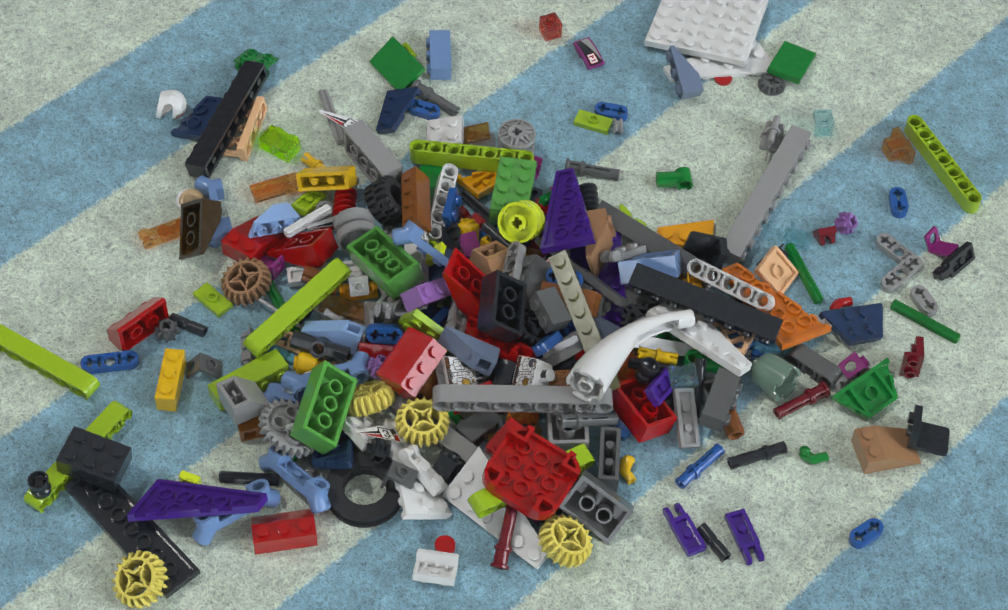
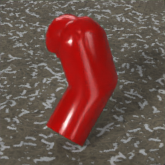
M851 297L835 299L829 306V310L852 306L853 300Z

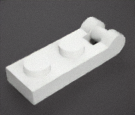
M412 444L407 448L399 450V459L404 465L418 471L416 478L433 497L441 494L449 487L444 482V479L431 467L430 463L419 454L417 445Z

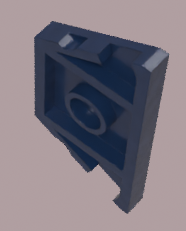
M882 303L822 311L818 315L821 320L825 318L832 325L831 330L839 335L841 340L848 346L875 342L883 338Z
M342 430L336 448L324 455L316 450L312 453L314 469L353 468L354 442Z

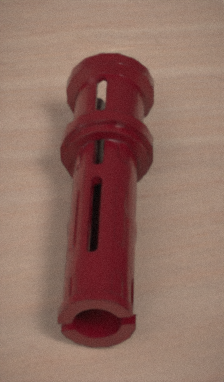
M821 381L812 389H805L800 396L773 408V413L780 420L806 405H815L818 400L830 397V389L824 381Z
M506 505L499 541L494 545V559L490 563L491 567L508 570L509 568L507 563L509 554L513 550L510 545L518 513L516 509L509 505Z

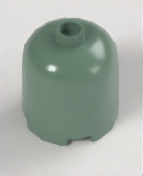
M766 353L752 362L750 374L752 382L777 402H780L781 397L786 399L796 388L797 383H795L797 376H801V370L776 354Z

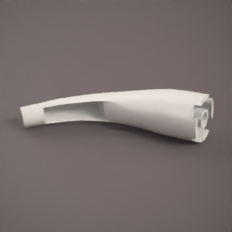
M688 309L649 316L632 322L603 338L577 361L568 374L566 383L567 385L570 384L574 389L572 393L586 402H591L592 399L601 400L635 346L659 333L693 327L695 324L693 311Z

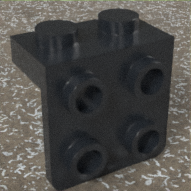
M696 231L689 233L682 246L684 250L696 256L699 260L720 270L730 254L726 238Z
M915 404L913 412L909 411L907 423H909L905 436H908L907 448L934 455L947 456L949 428L922 422L923 406Z

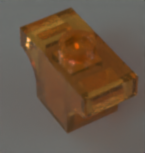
M899 127L892 128L890 137L884 138L881 150L889 162L900 160L906 165L913 163L916 151Z

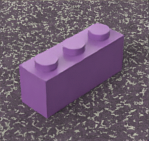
M443 277L418 285L400 294L407 312L452 296Z

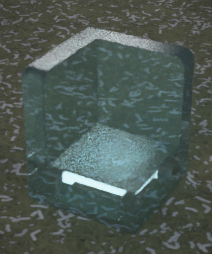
M813 111L815 123L814 137L832 136L835 124L832 111Z
M691 362L682 367L668 366L672 389L693 388L699 385L695 363Z

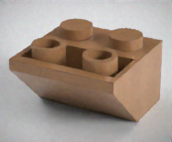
M495 240L473 249L470 261L485 275L495 270L503 272L508 247Z

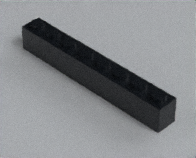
M245 60L242 67L239 68L235 79L232 80L228 91L224 94L221 103L217 106L214 115L209 119L207 127L201 133V137L185 161V167L189 176L198 178L203 175L210 179L268 77L264 63Z
M640 263L636 264L628 283L631 292L637 295H642L643 293L648 295L652 301L667 303V306L672 309H691L695 317L696 315L701 316L704 321L714 324V322L722 325V328L728 331L733 329L739 331L743 337L759 339L758 342L763 345L775 344L783 324V319Z

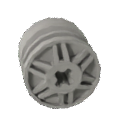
M522 119L507 120L498 129L497 148L526 150L534 154L536 137L534 127Z

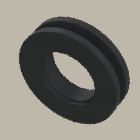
M366 452L353 453V468L330 470L326 479L330 484L328 492L331 504L330 510L340 521L353 527L370 528L384 524L397 514L401 508L398 502L400 494L395 488L394 481L390 479L385 484L386 492L384 496L372 504H356L350 501L344 493L345 486L355 476L363 474L373 475L383 481L385 473L392 463V460L389 458H385V461L382 463H373L370 461V457L365 456Z

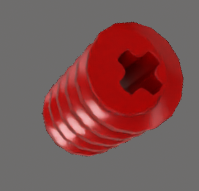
M343 189L335 192L332 217L338 215L343 210L357 207L358 192L355 189Z

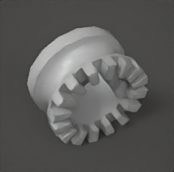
M613 118V134L617 132L622 134L623 119L616 120V118Z

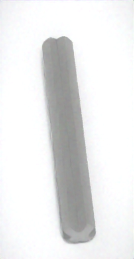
M319 90V98L324 111L336 114L328 90ZM327 117L336 144H344L342 127Z

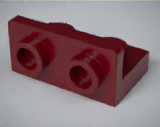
M916 336L914 344L910 345V352H904L899 376H905L906 378L919 377L925 356L924 337Z

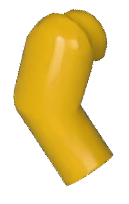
M631 455L622 457L619 466V473L628 485L636 481V477L630 471L633 463H635V458Z

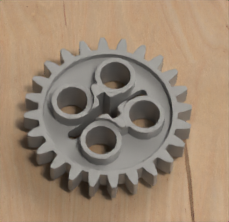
M283 398L279 402L275 399L272 404L270 402L267 404L258 418L260 421L258 427L262 428L259 433L266 435L263 441L269 440L268 447L275 446V452L281 450L282 456L289 453L290 458H293L296 454L297 458L300 459L302 455L307 457L309 453L312 454L315 451L314 449L290 436L291 430L286 429V425L295 421L299 402L296 401L295 404H292L291 399H288L287 402Z

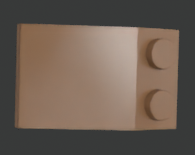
M606 208L587 211L596 244L586 246V259L591 273L597 277L604 265L600 260V254L605 250L611 251L613 237H616L612 217L607 214Z
M873 425L854 430L851 442L864 474L921 464L917 451L907 448L908 436H905L906 429Z

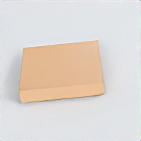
M776 245L771 247L754 270L762 282H767L770 284L771 289L776 292L780 291L783 294L799 274V271Z

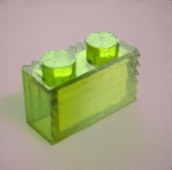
M273 124L258 138L259 148L287 163L301 150L300 139L296 135L288 134L281 127L273 126Z

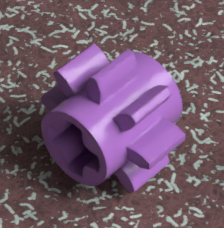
M846 211L838 213L839 217L834 221L837 231L840 234L845 233L846 235L853 233V229L858 225L856 216Z
M377 355L376 359L374 357L370 358L367 370H370L371 377L381 380L375 373L387 358L386 356Z

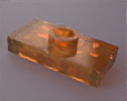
M488 122L464 127L463 144L491 139Z

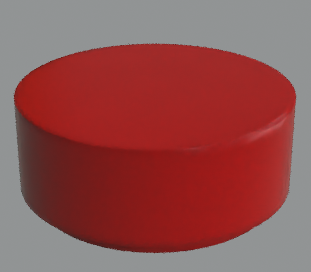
M732 76L715 77L714 80L718 85L727 86L731 83Z
M448 535L438 537L435 541V551L454 553V539Z

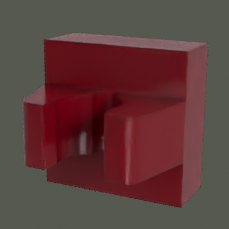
M836 225L812 231L814 238L817 239L820 246L825 245V238H828L830 244L835 243Z

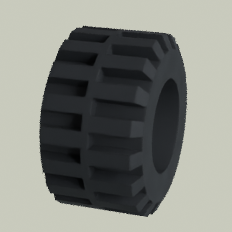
M386 175L365 188L364 198L366 205L380 224L387 227L402 220V188L397 180L392 176Z

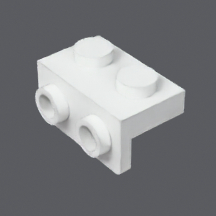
M417 549L412 580L422 583L428 582L443 586H454L459 555Z

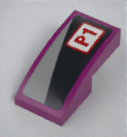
M589 37L573 42L579 58L582 57L588 71L605 64L600 52Z

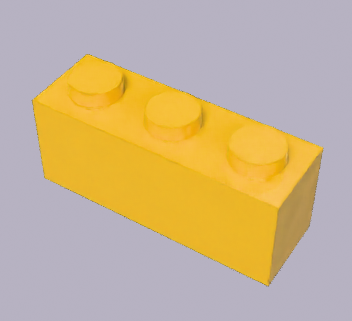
M355 165L304 168L296 173L299 192L350 189L358 183Z
M165 348L154 397L157 410L177 412L187 365L185 350Z

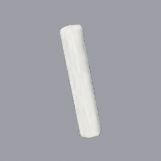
M325 204L284 228V235L287 238H291L305 230L308 225L316 223L332 214L331 206Z

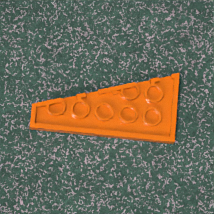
M739 263L721 268L722 271L774 297L775 306L769 311L758 309L744 301L743 303L783 319L782 327L775 341L781 351L831 332V326L827 323L824 325L817 320L818 317L803 311L802 306L780 291L776 292L771 289L770 284L767 282L762 283L755 278L754 273ZM730 280L728 284L733 288L734 281ZM750 288L744 291L745 298L751 295ZM766 296L761 299L762 306L768 303Z

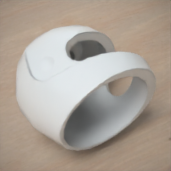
M177 90L161 91L156 118L161 120L163 115L173 109L172 119L181 117L187 109L185 96Z

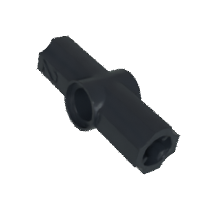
M295 330L290 340L291 348L310 353L315 358L323 357L338 363L348 362L350 358L351 347L332 342L326 337H316ZM317 343L323 346L324 351L318 349Z

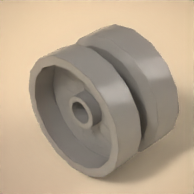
M362 207L348 208L335 216L333 227L338 247L341 251L349 253L346 246L375 227L373 215L368 209Z

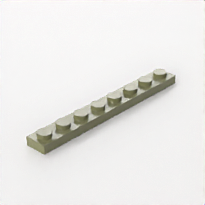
M564 250L549 257L548 260L586 353L596 343L601 341L602 337L569 255ZM617 375L609 386L612 391L621 387Z

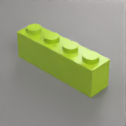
M274 349L208 384L209 396L219 410L223 411L225 408L219 401L216 383L237 376L256 382L260 390L264 391L267 389L268 384L277 381L281 382L283 374L289 371L288 364L278 350Z

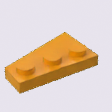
M714 220L658 227L657 233L682 248L691 231L713 235Z

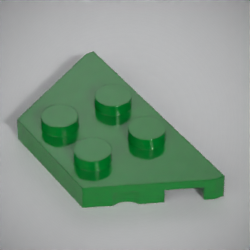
M888 357L831 396V399L865 420L870 419L898 399L894 387L893 375H890L888 367L890 361Z

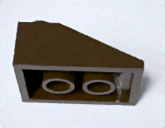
M200 198L181 204L179 260L196 257L205 253L221 221V201Z

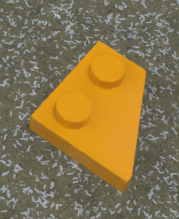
M476 171L472 172V176L462 177L459 174L456 182L479 200L493 191L497 172Z

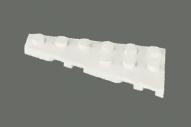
M756 39L746 67L696 56L686 59L703 80L732 76V78L746 77L747 75L762 76V74H768L767 69L772 62ZM664 66L663 72L665 73V75L668 77L670 82H675V80L671 78V66Z
M662 302L648 310L646 317L683 309H672L667 306V303ZM696 315L693 327L668 331L738 377L751 369L752 363L713 324L704 321L701 316Z
M385 419L382 423V426L395 429V419ZM401 438L403 441L401 443L385 439L390 444V457L392 461L395 460L404 464L399 459L398 452L410 446L411 441L405 443L404 438ZM417 478L412 489L394 482L395 488L400 494L398 499L399 505L403 508L401 513L402 520L448 519L452 515L447 502L441 496L442 494L433 497Z
M478 447L441 496L499 540L506 507L483 518H478L467 501L473 493L485 488L482 483V474L489 460L482 449ZM518 511L510 546L516 554L538 570L546 560L547 554L541 552L542 546L538 545V534L528 518Z

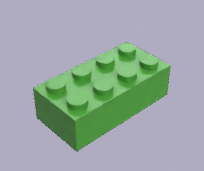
M500 156L489 210V221L491 224L497 225L498 215L507 204L520 200L531 201L537 161Z
M375 226L346 246L352 262L393 300L425 279L419 262L401 246L394 245L393 239L378 226Z
M323 361L312 368L290 436L323 455L336 448L358 380L327 361Z

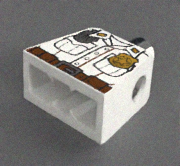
M445 356L436 366L438 384L477 385L476 380L483 378L482 373L471 369L457 357Z
M518 356L512 385L548 386L549 381H553L555 378L552 365L539 359Z

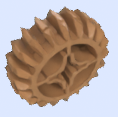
M246 257L245 261L240 258L238 263L233 262L232 267L227 266V272H222L224 278L220 280L223 295L237 306L242 304L246 307L248 303L253 306L254 301L259 302L260 297H266L265 292L270 291L269 286L272 285V275L269 268L255 257L251 260Z

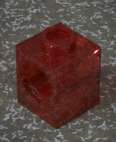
M556 12L539 17V31L545 42L561 37L562 22Z

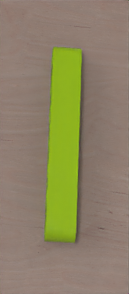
M910 115L904 128L906 136L966 213H976L982 200L979 191L925 121L918 115Z
M413 140L409 144L410 161L422 165L443 167L445 164L450 163L461 169L497 172L500 156L534 161V154L526 150L428 140Z
M339 258L332 260L244 340L243 345L256 358L261 357L350 276L352 270Z
M0 324L1 353L5 352L8 357L23 362L22 364L31 370L39 371L40 375L47 379H53L54 383L63 388H69V391L77 396L85 397L84 400H88L99 388L100 382L93 375Z
M114 400L85 430L111 440V437L123 428L125 422L131 419L133 411ZM56 461L46 471L52 487L51 494L44 499H37L33 497L29 489L24 496V502L40 513H43L47 505L50 506L55 501L59 492L65 490L64 485L73 479V477L57 471Z
M585 444L566 451L569 453L572 450L577 454L576 459L581 468L580 472L590 468L596 462ZM486 488L473 493L467 499L478 518H483L508 505L489 493Z

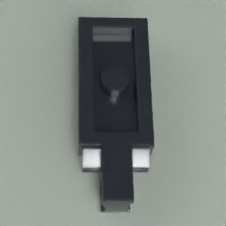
M966 241L941 262V266L932 272L934 279L943 281L945 278H953L975 259L972 242Z

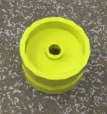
M520 200L509 203L502 208L498 215L497 225L504 239L511 243L514 241L524 243L535 239L541 234L545 225V217L538 204L530 200Z

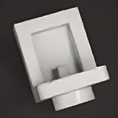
M352 271L348 277L350 296L369 295L368 276L363 271Z

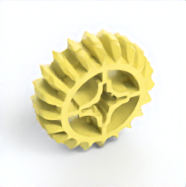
M370 379L356 385L347 415L367 417L368 415H374V413L386 410L395 401V390L382 379Z
M425 396L422 400L415 397L414 401L408 399L407 404L402 403L401 409H398L397 416L395 417V429L399 437L404 438L405 443L411 441V445L418 444L420 448L424 444L428 448L430 443L437 445L438 440L442 441L444 435H447L450 425L448 412L435 410L432 407V398L426 400ZM433 418L438 421L437 425L433 423ZM408 419L411 420V427L406 422Z
M563 513L559 516L555 514L551 518L546 519L540 527L537 538L539 539L538 545L542 546L541 552H545L547 554L546 559L551 558L553 564L559 563L560 568L566 566L568 569L572 566L576 568L591 555L592 537L588 536L589 530L583 528L584 524L580 525L578 523V518L573 520L571 515L565 517Z
M141 550L136 551V553H129L128 557H122L123 563L116 564L119 568L118 571H113L116 578L111 580L112 583L116 584L112 588L114 592H117L115 597L120 599L122 604L142 609L144 606H151V602H158L157 595L163 596L161 590L162 588H167L164 581L169 579L168 576L164 575L167 571L166 567H163L164 562L157 555ZM147 588L142 594L137 595L138 593H141L143 589Z

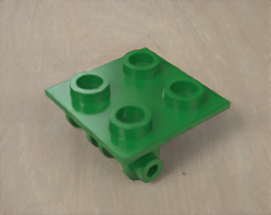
M247 49L236 57L233 62H236L235 69L237 71L242 67L245 60L264 63L267 70L279 58L269 53H260L255 49Z

